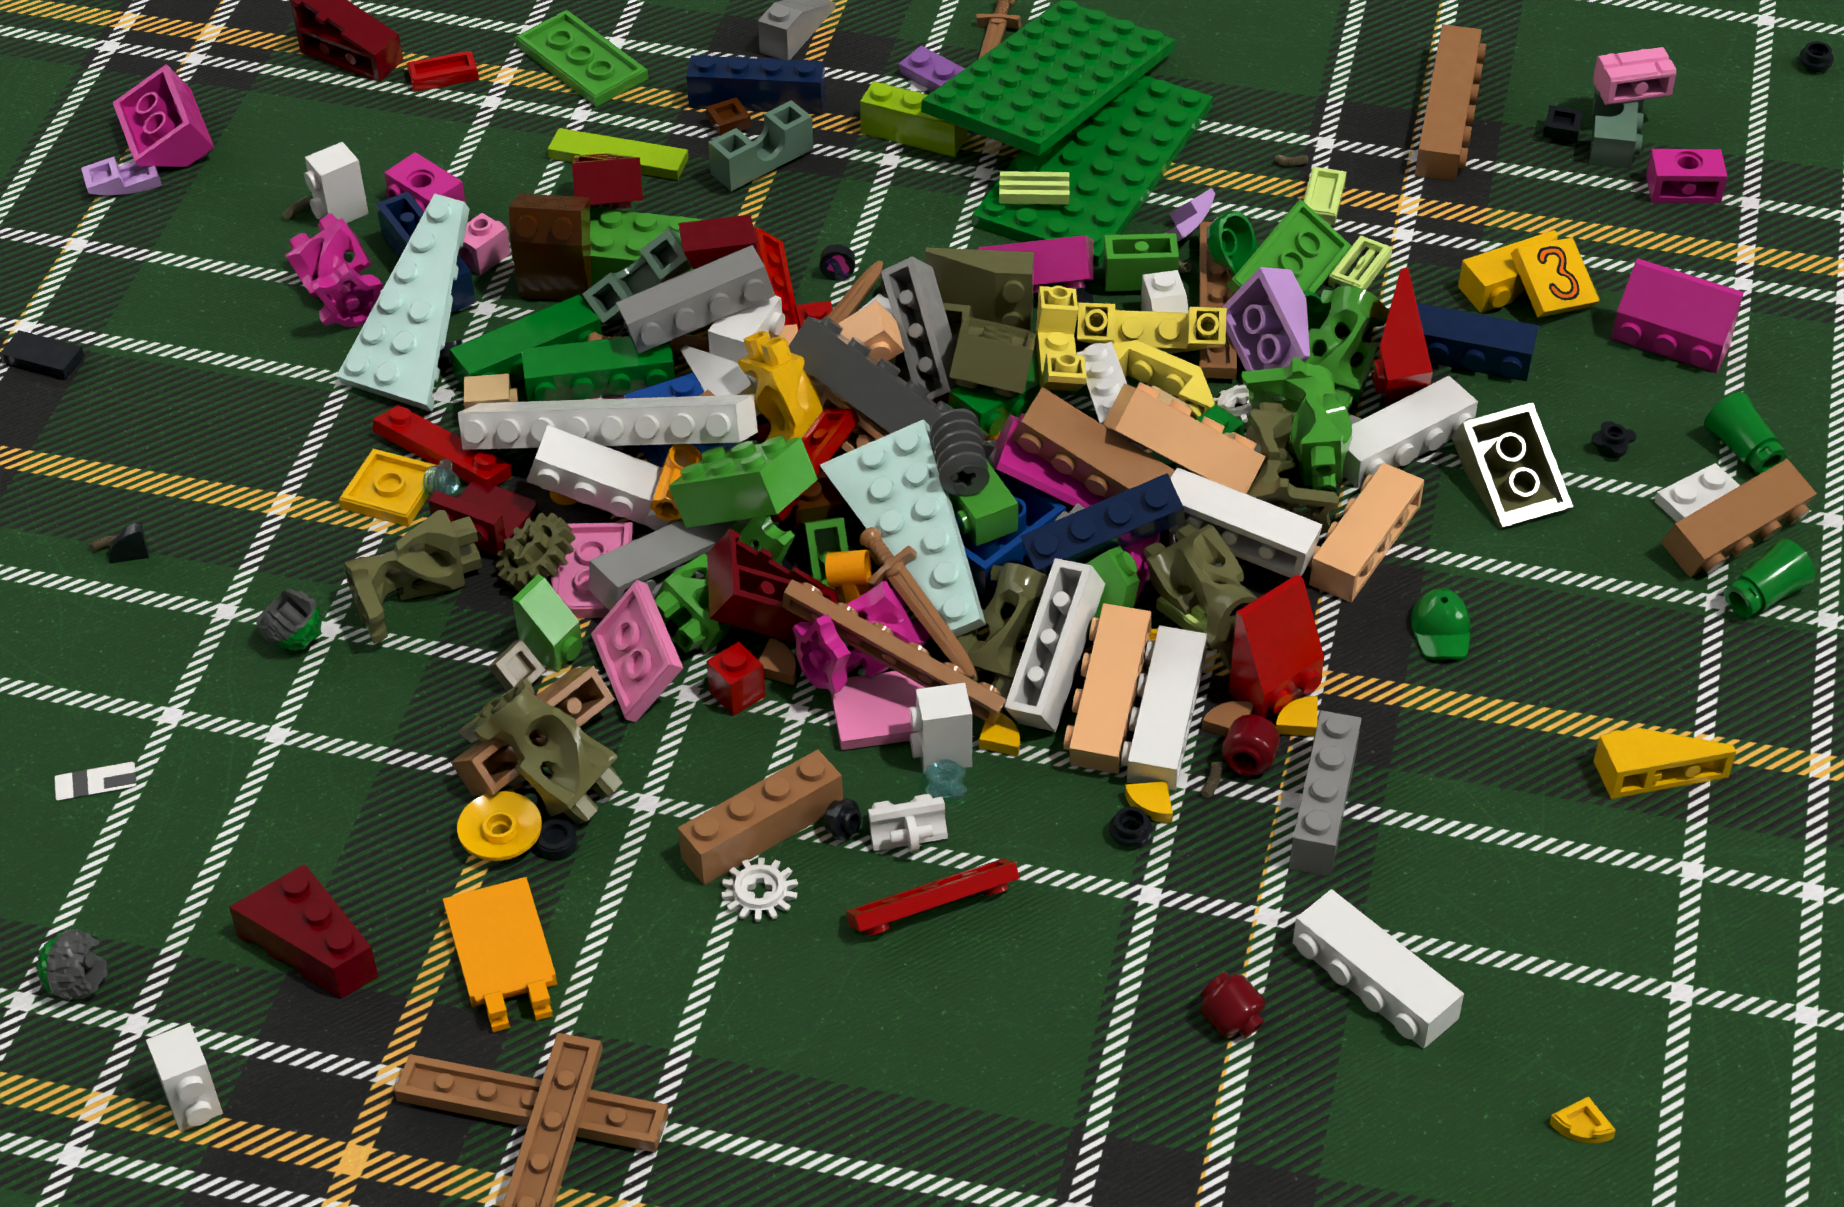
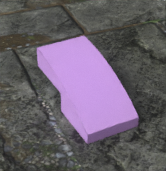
M114 156L81 168L89 194L123 195L162 186L156 166H138L135 161L118 166Z
M1210 188L1171 212L1169 215L1176 226L1165 233H1176L1178 242L1197 228L1213 203L1215 196L1213 189Z

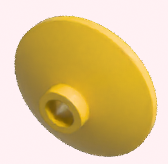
M498 791L494 795L484 794L474 799L464 808L457 823L458 837L465 850L475 857L489 861L508 860L523 854L535 844L542 829L541 815L534 802L524 795L510 791Z

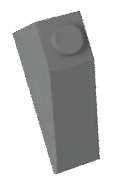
M782 0L773 3L758 20L760 53L781 60H791L834 11L836 3L829 0Z

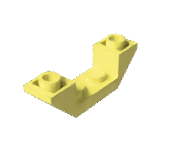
M1039 286L1036 353L1040 389L1043 387L1050 390L1078 391L1086 385L1087 376L1084 355L1076 354L1074 337L1079 311L1076 289L1063 286Z
M1078 303L1077 341L1090 344H1105L1111 341L1112 343L1138 340L1161 351L1180 352L1225 346L1227 308L1189 307L1188 313L1125 311L1115 310V304Z
M1138 340L1113 343L1125 378L1128 375L1177 396L1179 400L1190 405L1189 408L1193 409L1190 417L1197 419L1215 405L1201 367Z

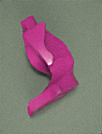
M328 214L319 220L318 227L321 230L320 233L312 238L306 233H299L289 240L292 251L286 254V258L309 293L314 298L319 297L323 301L324 307L319 310V318L325 326L337 323L345 327H357L366 322L384 285L373 275H360L362 270L371 266L369 257L365 253L359 238L342 218L338 220L333 214ZM352 251L355 254L354 260L350 263L346 261V252Z
M887 581L881 582L862 596L847 603L857 613L865 614L866 621L872 624L873 622H878L887 626L894 633L895 637L907 644L914 642L924 647L926 642L932 638L918 618L911 621L905 610L909 609V606L894 587L890 588ZM828 614L817 618L812 625L810 622H800L792 628L796 637V655L801 670L811 684L817 688L828 689L833 694L840 692L847 682V675L859 665H863L867 678L875 677L890 668L856 648L850 652L840 639L834 623Z

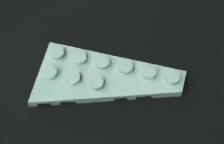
M434 193L336 375L341 383L433 412L435 401L432 398L434 382H438L440 369L437 367L440 350L445 346L453 302L451 295L453 280H457L459 270L456 262L459 249L463 247L470 210L465 202Z
M924 419L820 464L823 471L865 528L875 527L881 531L883 542L894 556L907 546H911L917 552L916 559L909 561L905 567L956 637L986 625L950 496L941 486L930 426Z

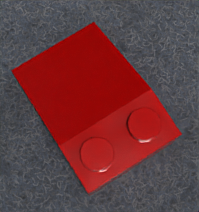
M1408 267L1400 269L1380 343L1378 359L1373 360L1374 372H1371L1373 387L1376 394L1382 393L1384 404L1398 402L1429 386L1433 373Z
M1297 574L1236 612L1228 693L1237 701L1251 702L1254 705L1253 715L1268 718L1274 713H1280L1290 702L1304 694L1314 692L1319 687L1322 681L1324 654L1304 579Z

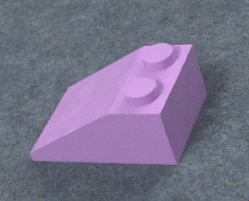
M1260 267L1222 307L1227 308L1226 332L1246 371L1287 367L1290 365L1292 358L1298 357L1305 362L1310 357L1306 297L1291 269Z

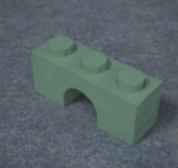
M1595 87L1592 109L1594 126L1590 142L1589 164L1631 169L1633 155H1640L1643 135H1641L1644 113L1638 112H1642L1644 100L1605 105L1600 92L1598 93Z
M790 100L764 114V128L756 140L751 141L735 128L709 141L711 175L730 191H733L813 150L812 117Z
M667 229L639 250L642 255L633 264L620 272H610L582 294L603 324L615 326L623 320L616 302L652 288L692 268L683 252L679 232Z

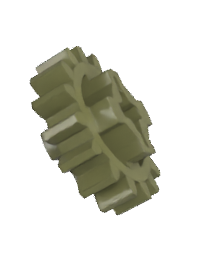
M540 513L535 522L530 518L526 519L524 527L522 529L515 527L513 529L514 537L505 539L503 542L506 545L505 549L497 553V556L501 559L495 565L500 571L498 575L516 591H520L538 574L546 580L549 575L556 577L558 575L556 569L559 566L568 564L565 556L574 552V548L570 545L576 539L571 533L573 529L554 513H551L548 517Z

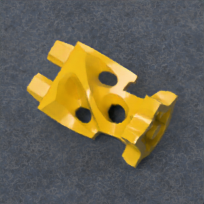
M759 331L744 338L748 356L739 359L738 365L744 374L758 379L754 403L756 410L765 416L771 424V432L766 440L776 436H783L785 440L802 438L823 411L816 387L803 370L804 358L790 352L787 339L779 336L770 339L768 332Z

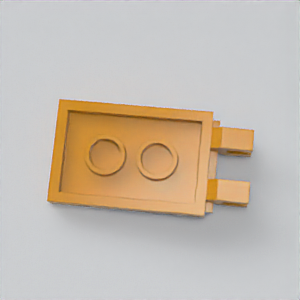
M527 877L443 898L472 1008L485 1004L492 1031L497 1032L510 1028L504 999L525 993L529 995L536 1021L552 1017L553 1013L547 987L558 985Z

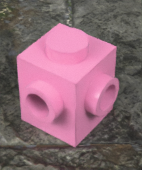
M483 213L467 223L463 247L459 249L458 255L471 271L481 276L511 254L507 227L500 221H495Z

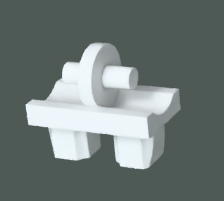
M930 794L915 796L913 800L907 803L894 805L889 801L874 803L872 809H868L871 843L874 851L908 846L911 853L919 851V843L948 839L943 797L933 798Z

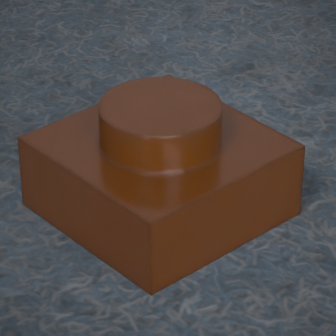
M737 97L706 107V117L719 136L735 128L740 131L751 127L750 115Z

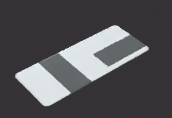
M134 762L55 776L56 800L58 801L136 786Z

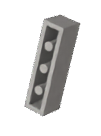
M753 245L616 302L638 353H642L774 297L775 293L766 268Z
M912 256L882 270L881 274L893 317L898 323L904 347V356L911 379L929 390L927 398L936 404L939 401L948 404L949 392L960 386L956 384L957 379L949 377L956 347L933 267Z
M681 519L606 554H602L590 560L589 591L609 610L616 605L636 580L647 583L653 598H655L665 579L701 554L705 553L707 555L723 535L734 524L738 523L730 521L686 528ZM696 572L691 578L698 579L704 575Z
M1320 711L1293 836L1289 869L1331 877L1357 752L1361 717Z

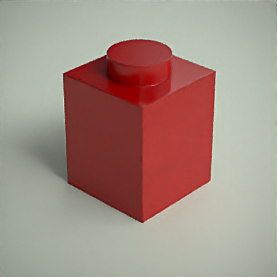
M740 642L706 661L709 693L733 716L766 697L763 664Z

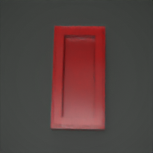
M472 51L406 63L414 92L479 80L478 69Z

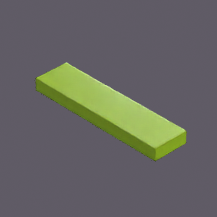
M562 128L557 130L547 149L548 158L573 162L575 155L602 153L639 157L641 174L673 180L679 179L689 159L688 149Z

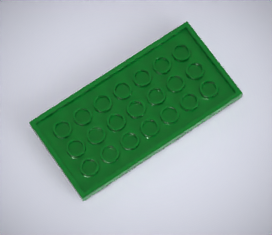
M1060 0L923 98L921 112L1040 156L1174 52L1175 39L1164 36L1160 31L1147 30L1136 26L1132 21L1110 17L1101 10H1091L1079 6L1075 1Z
M1145 75L1141 76L1043 154L1037 156L1021 150L1006 171L1069 172V204L999 203V179L972 214V226L1020 242L1086 235L1093 239L1094 266L1099 267L1104 256V235H1122L1212 108L1213 96L1171 84L1164 80H1158Z

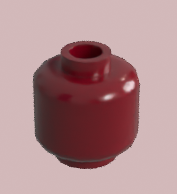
M1252 714L1243 715L1235 719L1228 729L1222 746V755L1225 762L1231 769L1242 775L1253 776L1267 772L1272 766L1280 747L1281 737L1279 731L1271 721L1262 716Z
M1224 972L1209 983L1200 993V996L1203 998L1200 1006L1201 1014L1223 1038H1233L1240 1033L1246 1039L1264 1023L1260 1014L1264 1011L1266 1000L1242 974L1229 976L1227 972Z

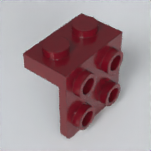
M474 481L469 483L458 498L436 490L428 499L431 515L437 510H445L450 522L470 516L478 537V541L473 543H475L477 549L497 556L499 551L505 549L504 540L514 537L513 529L515 527L522 529L526 519H531L537 511L536 502L533 499L492 484L485 488Z

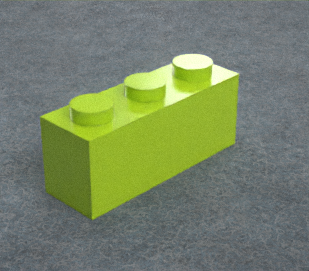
M873 81L860 100L862 134L952 157L957 155L968 137V129L921 112L922 99L928 96L926 94Z

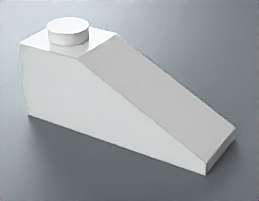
M687 345L681 349L704 392L710 390L715 396L754 394L755 401L758 379L744 374L737 362ZM755 408L756 417H757V416H758L759 414H761V413H759V412L756 410V408Z

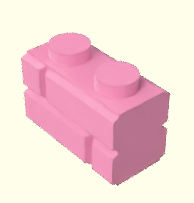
M1664 47L1617 54L1610 53L1597 57L1593 84L1598 93L1600 92L1605 105L1671 96L1677 73Z

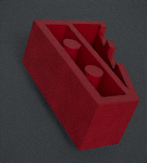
M290 0L301 53L381 82L403 61L399 34L350 1Z
M610 153L575 155L573 157L574 197H590V205L610 207V209L632 208L631 201H643L639 157Z
M751 214L678 223L683 252L693 270L753 245L757 252V242Z
M730 528L707 553L710 619L796 643V637L792 629L793 626L800 622L808 621L782 607L783 594L790 581L793 579L800 584L804 582L812 584L823 593V597L837 604L836 591L796 567L789 570L771 559L773 553L763 547L759 551L753 549L739 540L741 534Z
M305 864L229 906L238 938L246 943L252 941L267 950L268 956L278 962L282 959L297 968L301 976L340 999L379 977L372 947Z

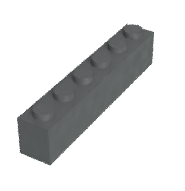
M808 316L789 345L791 353L804 358V370L890 434L923 419L930 426L931 430L932 423L939 415L954 409L943 401H939L938 404L927 398L929 390L912 379L907 383L897 376L901 371L898 367L884 358H881L878 362L869 355L872 349L855 337L848 340L840 334L843 327L826 316L822 320ZM979 428L987 460L995 447L985 440L988 434Z

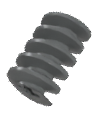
M966 409L946 411L935 419L930 431L941 486L947 492L956 496L975 495L986 487L990 478L977 416L972 411Z

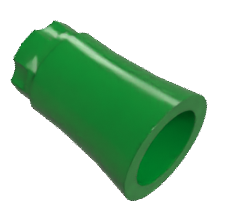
M1737 392L1725 397L1710 410L1705 418V429L1720 439L1746 467L1751 468L1757 475L1781 463L1787 456L1784 452L1785 450L1780 445V440L1761 418L1745 392Z
M1785 538L1778 539L1762 557L1736 576L1733 583L1724 589L1725 601L1739 617L1746 619L1755 613H1761L1791 593L1811 585L1815 580L1813 563L1808 554L1797 543Z

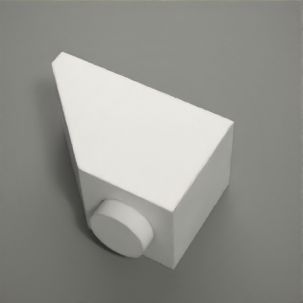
M1178 270L1142 275V311L1189 312L1187 295ZM1164 351V352H1166V353H1168V354H1171V353H1178V352H1180V351Z

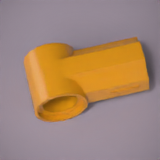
M674 444L667 454L650 505V509L655 512L656 517L668 522L682 519L669 485L681 476L680 471L683 468L698 463L702 459L701 452L691 444Z
M868 550L828 552L826 554L825 572L827 583L830 588H835L839 602L847 604L873 589L872 585L868 583V578L872 576L871 558ZM858 613L859 617L867 620L865 614Z

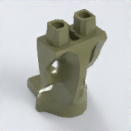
M1260 403V410L1252 409L1250 412L1249 425L1245 437L1257 443L1254 451L1266 457L1247 495L1322 524L1320 533H1327L1331 522L1328 513L1338 509L1339 497L1335 492L1296 488L1289 483V479L1283 478L1290 468L1296 465L1289 450V438L1292 432L1291 412H1282V404ZM1294 507H1307L1309 508V510L1298 511Z
M437 510L395 543L394 550L381 555L359 557L344 562L347 582L360 620L365 624L373 643L381 642L388 637L384 610L382 608L384 598L388 593L400 588L398 591L401 600L455 590L465 586L464 573L482 568L479 551L475 543H473L478 541L477 531L470 516L450 522L445 510ZM419 578L423 579L422 581L413 583L415 580Z
M1188 524L1177 530L1174 536L1176 543L1166 548L1162 543L1155 542L1144 548L1143 552L1152 587L1185 615L1191 613V609L1198 604L1202 607L1208 616L1207 629L1205 631L1207 633L1206 645L1210 649L1219 650L1223 664L1231 672L1233 652L1231 638L1235 631L1236 612L1258 598L1240 584L1244 580L1243 570L1214 526L1208 524L1198 530L1191 524ZM1219 563L1223 564L1222 567L1213 566Z
M1015 563L992 566L990 572L991 581L997 584V587L989 605L985 610H982L986 626L990 631L986 640H977L978 628L958 637L959 642L969 655L977 674L976 678L972 680L979 683L981 677L992 679V686L998 689L1001 696L1006 700L1022 653L1017 651V643L1022 636L1029 635L1032 627L1030 623L1038 609L1048 580L1047 575L1030 567ZM1012 604L1015 607L1014 613L1008 622L1003 621L1001 618L1002 609L1004 606Z
M524 678L509 691L490 700L478 715L458 732L471 743L477 740L486 742L492 737L509 743L519 760L514 769L540 794L548 815L552 817L564 812L577 825L585 823L598 811V806L586 794L590 787L603 799L609 797L623 783L615 770L610 766L618 757L613 751L584 733L573 717L562 712L560 708L553 707L536 697L531 683ZM538 730L546 736V743L543 747L532 744L529 739L531 731ZM541 766L550 769L552 772L551 779L542 774Z

